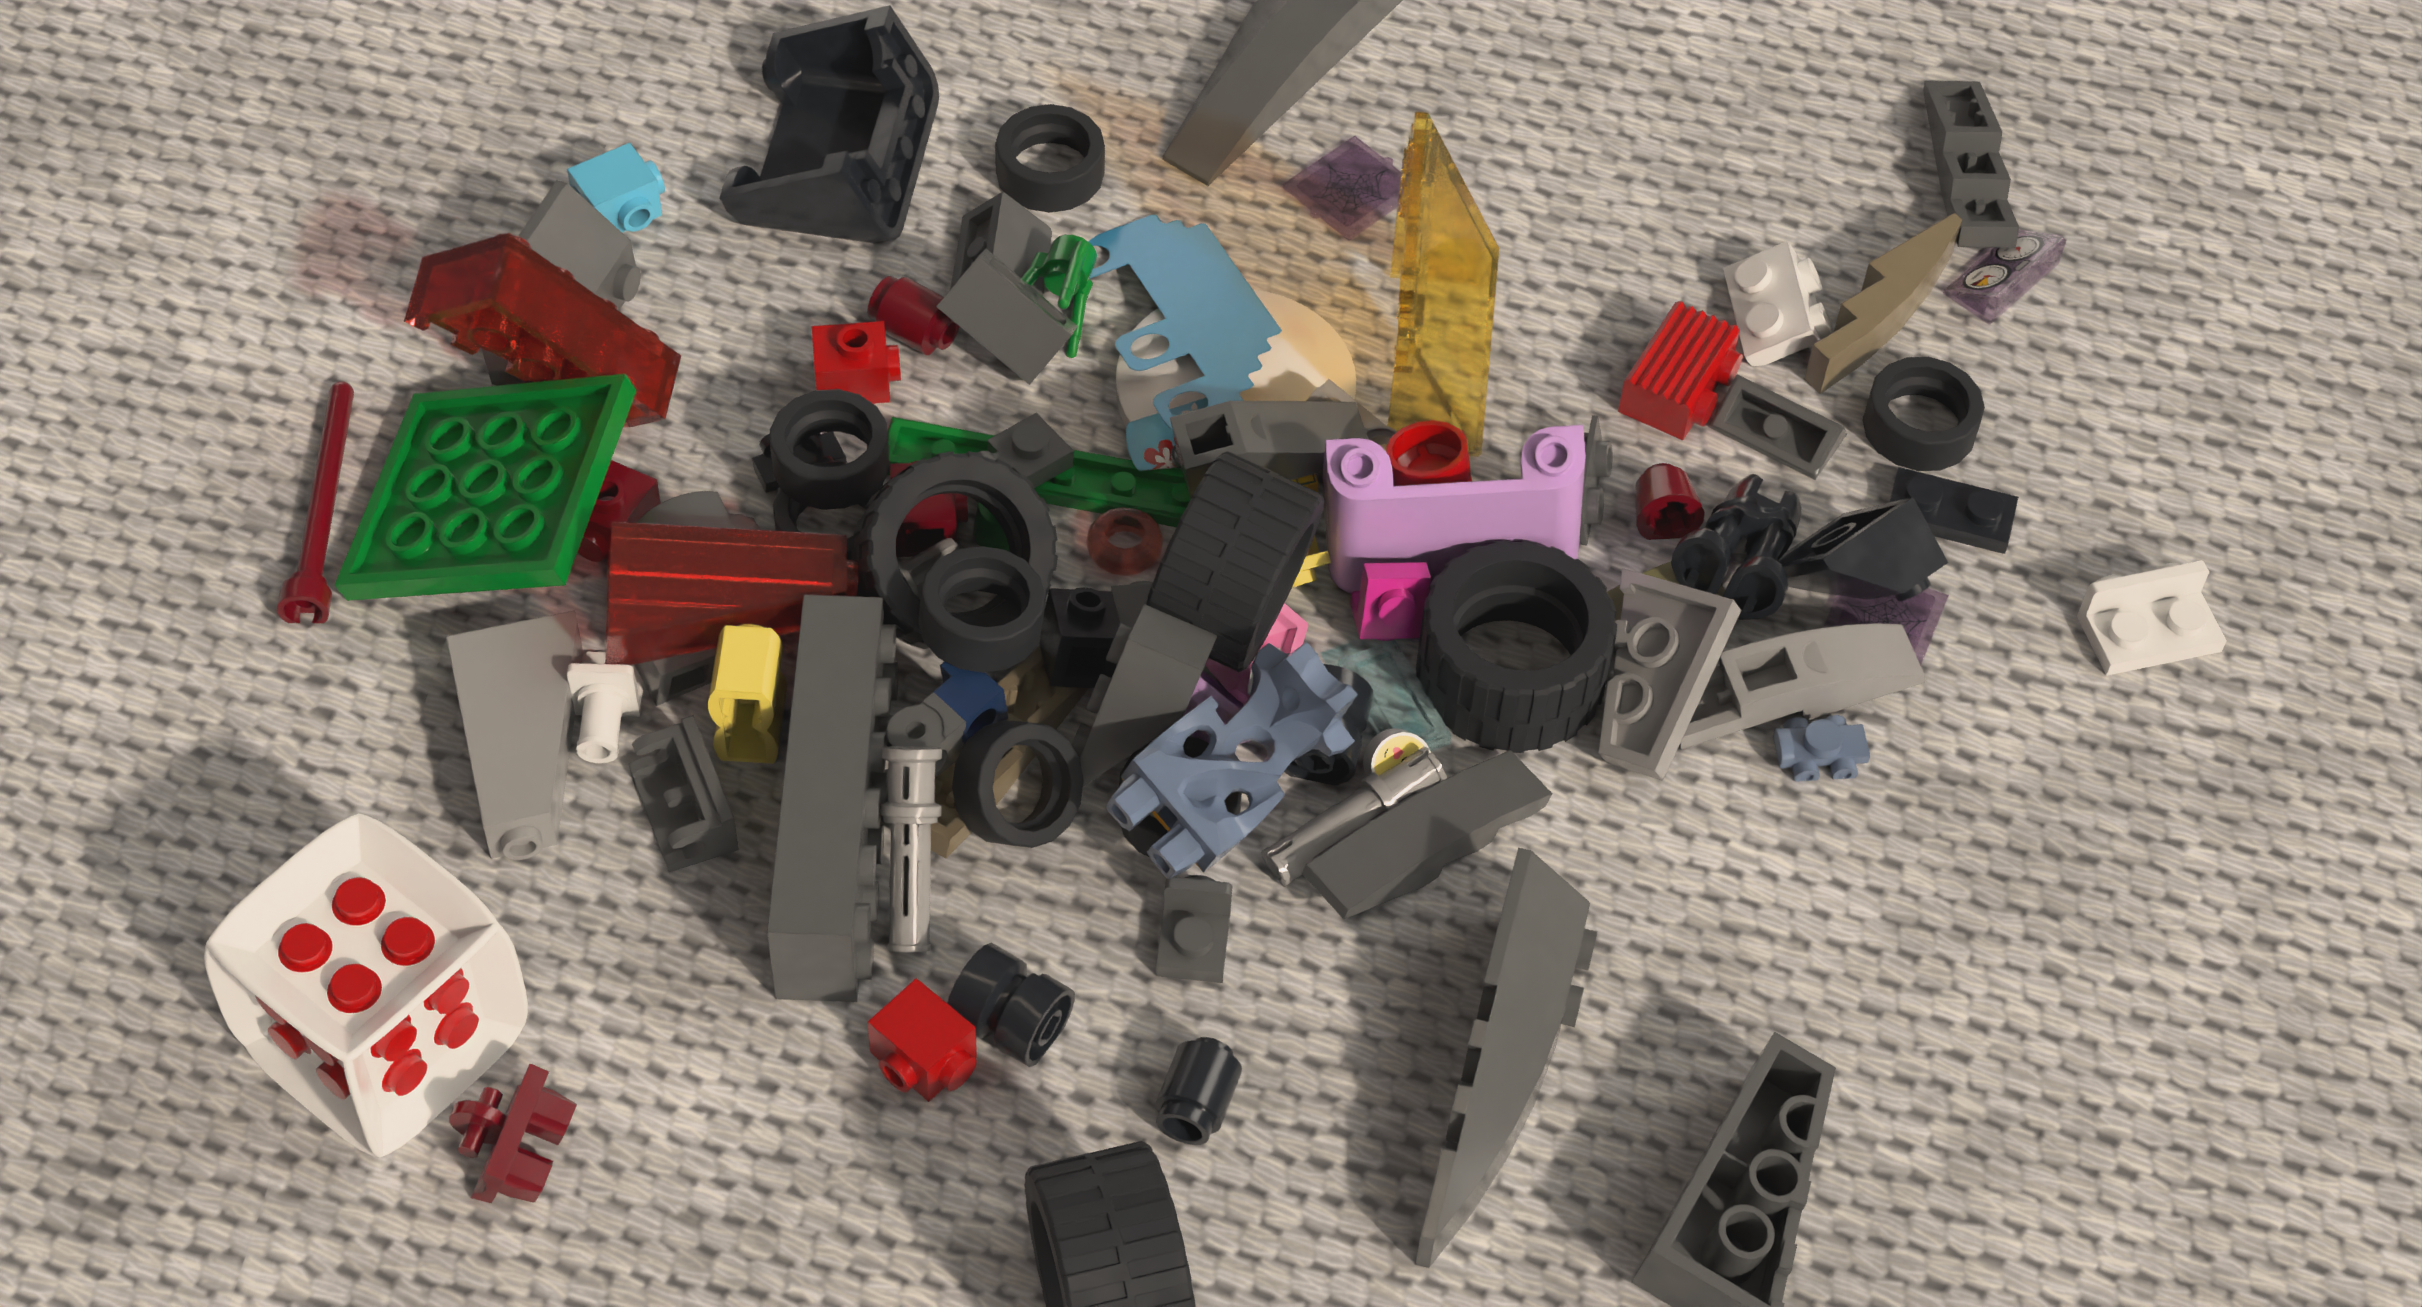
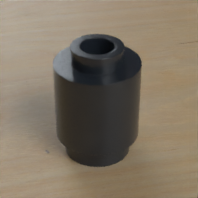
M1200 1037L1196 1040L1185 1041L1178 1046L1155 1103L1156 1110L1159 1113L1156 1124L1165 1135L1185 1144L1202 1145L1209 1140L1211 1134L1220 1130L1242 1073V1066L1237 1058L1233 1056V1051L1228 1045L1214 1038Z

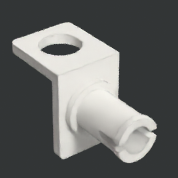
M586 652L582 656V663H571L567 669V678L575 715H582L580 736L576 750L577 755L583 760L593 763H608L618 757L621 716L640 717L644 682L628 653Z

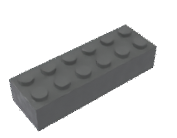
M804 595L767 928L776 999L857 1002L859 979L872 980L874 939H870L871 921L877 922L879 910V881H875L876 864L882 865L884 853V825H880L881 805L888 802V769H885L886 760L882 758V747H889L887 727L889 720L893 717V715H890L891 701L897 700L899 678L898 662H894L896 625L884 624L883 598Z

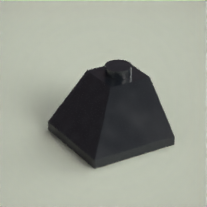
M1914 497L1843 513L1788 550L1777 560V562L1782 564L1787 573L1788 587L1865 600L1894 595L1898 602L1910 599L1930 587L1931 582L1928 576L1948 563Z

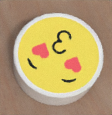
M1399 728L1384 730L1370 741L1365 750L1363 767L1366 777L1372 773L1379 776L1404 761L1405 758L1422 746H1426L1428 749L1429 747L1424 740L1407 730Z

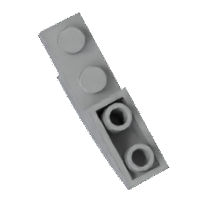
M1874 623L1834 626L1796 632L1749 643L1722 652L1719 658V665L1715 667L1679 746L1682 750L1796 712H1800L1801 717L1807 719V721L1925 683V675L1902 624Z

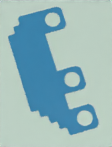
M1149 215L1100 233L1088 241L1092 246L1106 248L1110 254L1105 264L1092 270L1090 278L1129 264L1166 318L1123 334L1116 340L1115 346L1128 367L1132 370L1143 371L1190 354L1204 375L1155 396L1153 405L1165 424L1172 429L1170 417L1175 415L1170 412L1169 404L1174 397L1185 392H1198L1205 395L1208 399L1207 407L1227 401H1244L1240 393L1254 386L1248 377L1249 374L1260 370L1263 366L1258 359V355L1268 352L1272 348L1267 342V338L1279 334L1282 330L1209 227L1204 223H1200L1188 228L1184 226L1181 220L1162 223L1157 215ZM1147 334H1159L1166 337L1169 341L1167 351L1151 359H1142L1134 356L1131 352V345L1136 339Z

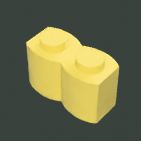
M742 624L739 626L725 625L720 631L709 693L708 711L712 720L716 723L713 746L715 753L721 761L774 764L777 759L787 694V682L780 671L783 645L779 636L772 628H764L756 624Z

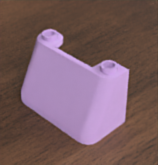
M1583 425L1547 427L1532 434L1522 448L1520 461L1521 479L1393 486L1391 461L1381 445L1372 440L1361 438L1326 440L1322 480L1325 501L1327 551L1331 560L1328 568L1331 579L1340 589L1352 593L1353 591H1360L1364 563L1426 562L1431 576V584L1434 577L1443 571L1444 565L1454 557H1460L1465 554L1466 550L1475 546H1485L1492 544L1493 541L1508 540V542L1533 541L1546 547L1553 546L1565 551V554L1578 559L1586 459Z

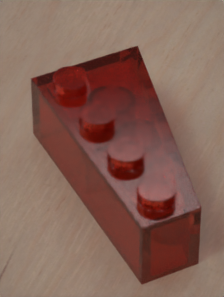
M509 232L422 257L404 318V322L422 331L428 329L430 323H433L453 333L450 345L471 355L476 354L479 348L507 360L505 372L525 382L528 380L543 382L626 374L637 391L623 427H634L666 419L681 355L660 341L659 336L655 332L636 324L618 311L617 306L613 302L594 294L576 281L571 272L555 266L531 249L530 244L526 240Z

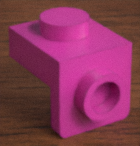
M1426 562L1364 563L1360 591H1353L1350 601L1359 639L1392 641L1395 639L1420 638L1425 598L1428 597L1431 581Z

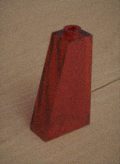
M612 522L607 568L605 664L635 665L717 648L720 631L725 625L756 624L764 628H772L777 635L800 631L804 595L856 597L858 561L847 560V535Z

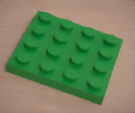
M626 374L413 394L339 572L335 587L347 601L565 586L637 391Z

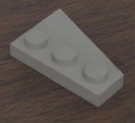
M1622 568L1620 590L1624 593L1621 620L1615 621L1617 624L1615 640L1617 652L1614 675L1607 683L1599 754L1609 764L1663 781L1740 615L1741 609L1733 599Z

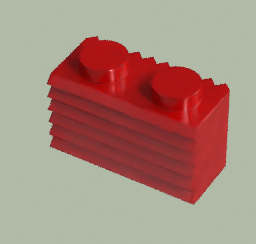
M1682 301L1675 302L1624 380L1618 412L1680 440H1684L1694 423L1702 427L1705 426L1717 402L1718 394L1714 392L1719 383L1729 387L1742 362L1743 354L1735 351L1740 333L1737 325L1729 326L1725 319L1718 321L1714 315L1707 316L1703 310L1696 311L1693 306L1685 307Z

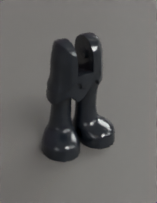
M1750 474L1743 478L1730 490L1725 500L1713 509L1705 528L1693 530L1681 538L1673 551L1671 560L1674 575L1680 585L1716 594L1728 571L1732 555L1747 553L1743 563L1732 575L1723 594V597L1733 599L1741 609L1738 617L1739 620L1760 619L1772 615L1782 605L1788 591V579L1782 564L1777 562V560L1790 548L1797 533L1802 510L1800 499L1794 492L1785 491L1780 503L1759 494L1758 491L1763 479L1756 474Z

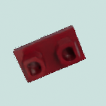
M529 1064L521 1084L515 1089L505 1114L498 1110L503 1094L491 1087L483 1088L478 1101L463 1100L454 1104L449 1115V1123L457 1132L463 1135L458 1152L469 1158H477L483 1143L492 1144L470 1198L492 1203L499 1192L511 1198L536 1202L546 1183L553 1161L520 1148L519 1144L524 1132L559 1145L577 1106L576 1103L561 1094L543 1087L549 1071Z

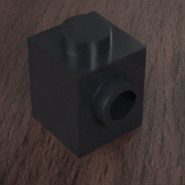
M1087 587L1049 589L1039 644L1050 686L1094 688L1101 673L1111 678L1113 677L1117 665L1107 661L1106 657L1120 627V620L1112 591H1097Z

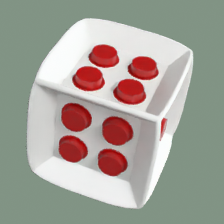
M360 813L336 823L319 834L255 887L219 923L205 945L204 963L209 983L223 1018L236 1039L244 1045L253 1060L266 1074L317 1118L351 1145L377 1158L388 1155L408 1142L483 1075L514 1043L527 1019L528 1001L514 945L507 932L498 923L490 910L463 883L408 839L379 820Z

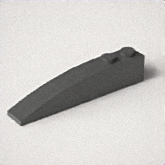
M1257 0L1165 151L1163 160L1209 186L1403 0Z
M1518 847L1484 979V988L1477 1019H1474L1461 1077L1462 1085L1458 1084L1446 1135L1447 1143L1446 1147L1443 1146L1420 1236L1415 1265L1422 1267H1431L1474 1212L1506 1162L1536 1103L1557 1045L1561 1024L1575 1027L1584 987L1571 985L1575 968L1589 970L1598 931L1585 929L1590 902L1531 850Z

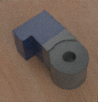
M945 661L940 665L943 684L927 696L920 705L907 706L897 711L889 720L887 727L889 747L942 748V759L935 762V777L956 762L966 741L983 726L1008 719L1004 689L986 673L959 669Z

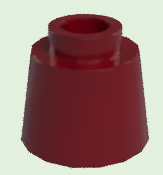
M1659 463L1647 468L1636 481V526L1640 535L1647 540L1677 539L1701 527L1704 522L1705 511L1684 470L1671 464Z

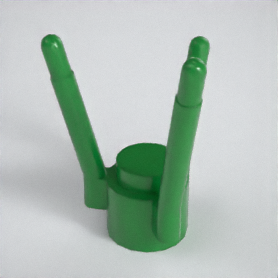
M1064 234L1053 241L1049 253L1037 252L1030 268L1021 279L1032 286L1039 276L1044 277L1046 288L1051 293L1059 296L1058 307L1060 309H1067L1071 298L1074 296L1070 320L1077 325V328L1067 340L1065 352L1067 357L1074 358L1077 356L1087 298L1093 286L1089 278L1097 260V253L1091 243L1084 238Z

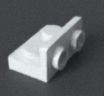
M2195 561L2181 565L2178 563H2167L2151 571L2126 576L2112 574L2088 586L2077 618L2106 676L2222 652L2226 639L2201 593L2209 574L2204 561Z

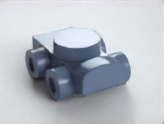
M1840 715L1829 716L1825 719L1813 721L1808 724L1807 719L1802 717L1791 718L1783 724V728H1775L1773 733L1779 768H1792L1795 782L1817 781L1820 778L1818 766L1829 765L1833 780L1856 778L1858 775L1856 764L1868 763L1870 759L1863 724L1847 725L1846 719Z

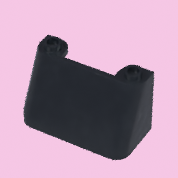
M891 5L774 32L767 50L766 59L762 64V76L768 89L773 91L783 104L761 175L759 176L752 167L741 166L730 170L726 176L719 197L726 211L740 224L873 244L897 239L904 228L939 103V87L931 65Z

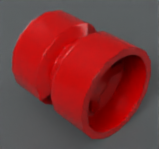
M1435 420L1415 422L1396 432L1386 446V453L1389 455L1392 465L1393 486L1472 482L1467 438L1459 428L1448 422Z

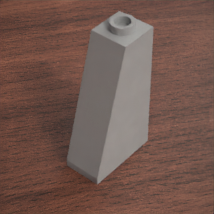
M575 610L446 636L483 828L491 859L502 856L513 860L528 859L537 855L542 848L557 845L575 720L567 669L571 663H582V656L584 654Z

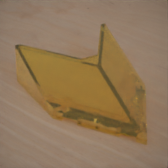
M1415 112L1414 123L1411 124L1402 159L1390 278H1400L1397 304V341L1394 348V367L1387 426L1399 431L1401 428L1415 422L1429 420L1448 422L1459 428L1466 436L1469 456L1479 457L1482 454L1499 246L1429 113Z

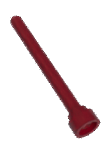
M344 381L334 383L329 390L297 572L292 573L289 579L285 580L280 587L277 613L287 623H300V613H315L312 623H325L329 617L332 591L322 575L354 398L352 386Z

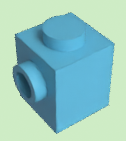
M630 142L567 169L569 185L621 232L627 230L631 232L640 231L647 227L653 219L662 216L659 194L665 192V185L660 171L653 161L644 162Z

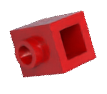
M884 321L811 326L816 390L840 389L859 394L873 404L890 402L889 382L901 381L898 345H886Z
M917 978L867 1021L870 1053L880 1060L879 1068L885 1078L903 1093H907L913 1088L929 1102L944 1088L948 1091H954L961 1087L976 1067V1027Z

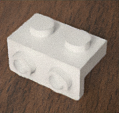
M1788 241L1723 268L1737 327L1740 330L1739 335L1744 356L1751 366L1767 365L1808 347L1812 350L1813 344L1834 332L1824 305L1816 301L1815 293L1822 290V284L1810 258L1801 261Z

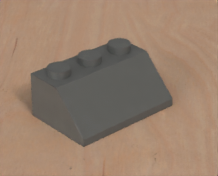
M556 180L470 305L490 381L493 385L500 386L581 378L585 362L597 343H603L608 338L612 329L613 319L625 301H631L638 291L641 274L639 268L636 267L631 240L568 183Z

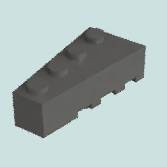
M1773 1033L1751 1067L1632 1280L1633 1284L1672 1307H1784L1785 1303L1782 1300L1785 1286L1794 1263L1797 1244H1795L1802 1210L1805 1208L1811 1185V1181H1809L1814 1153L1819 1147L1836 1067L1780 1034Z

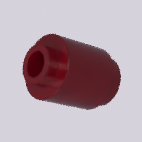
M893 276L885 277L876 286L868 303V317L874 321H884L886 334L925 355H931L936 348L941 350L948 348L957 336L960 327L936 307L944 298L942 295L908 277H901L899 279Z

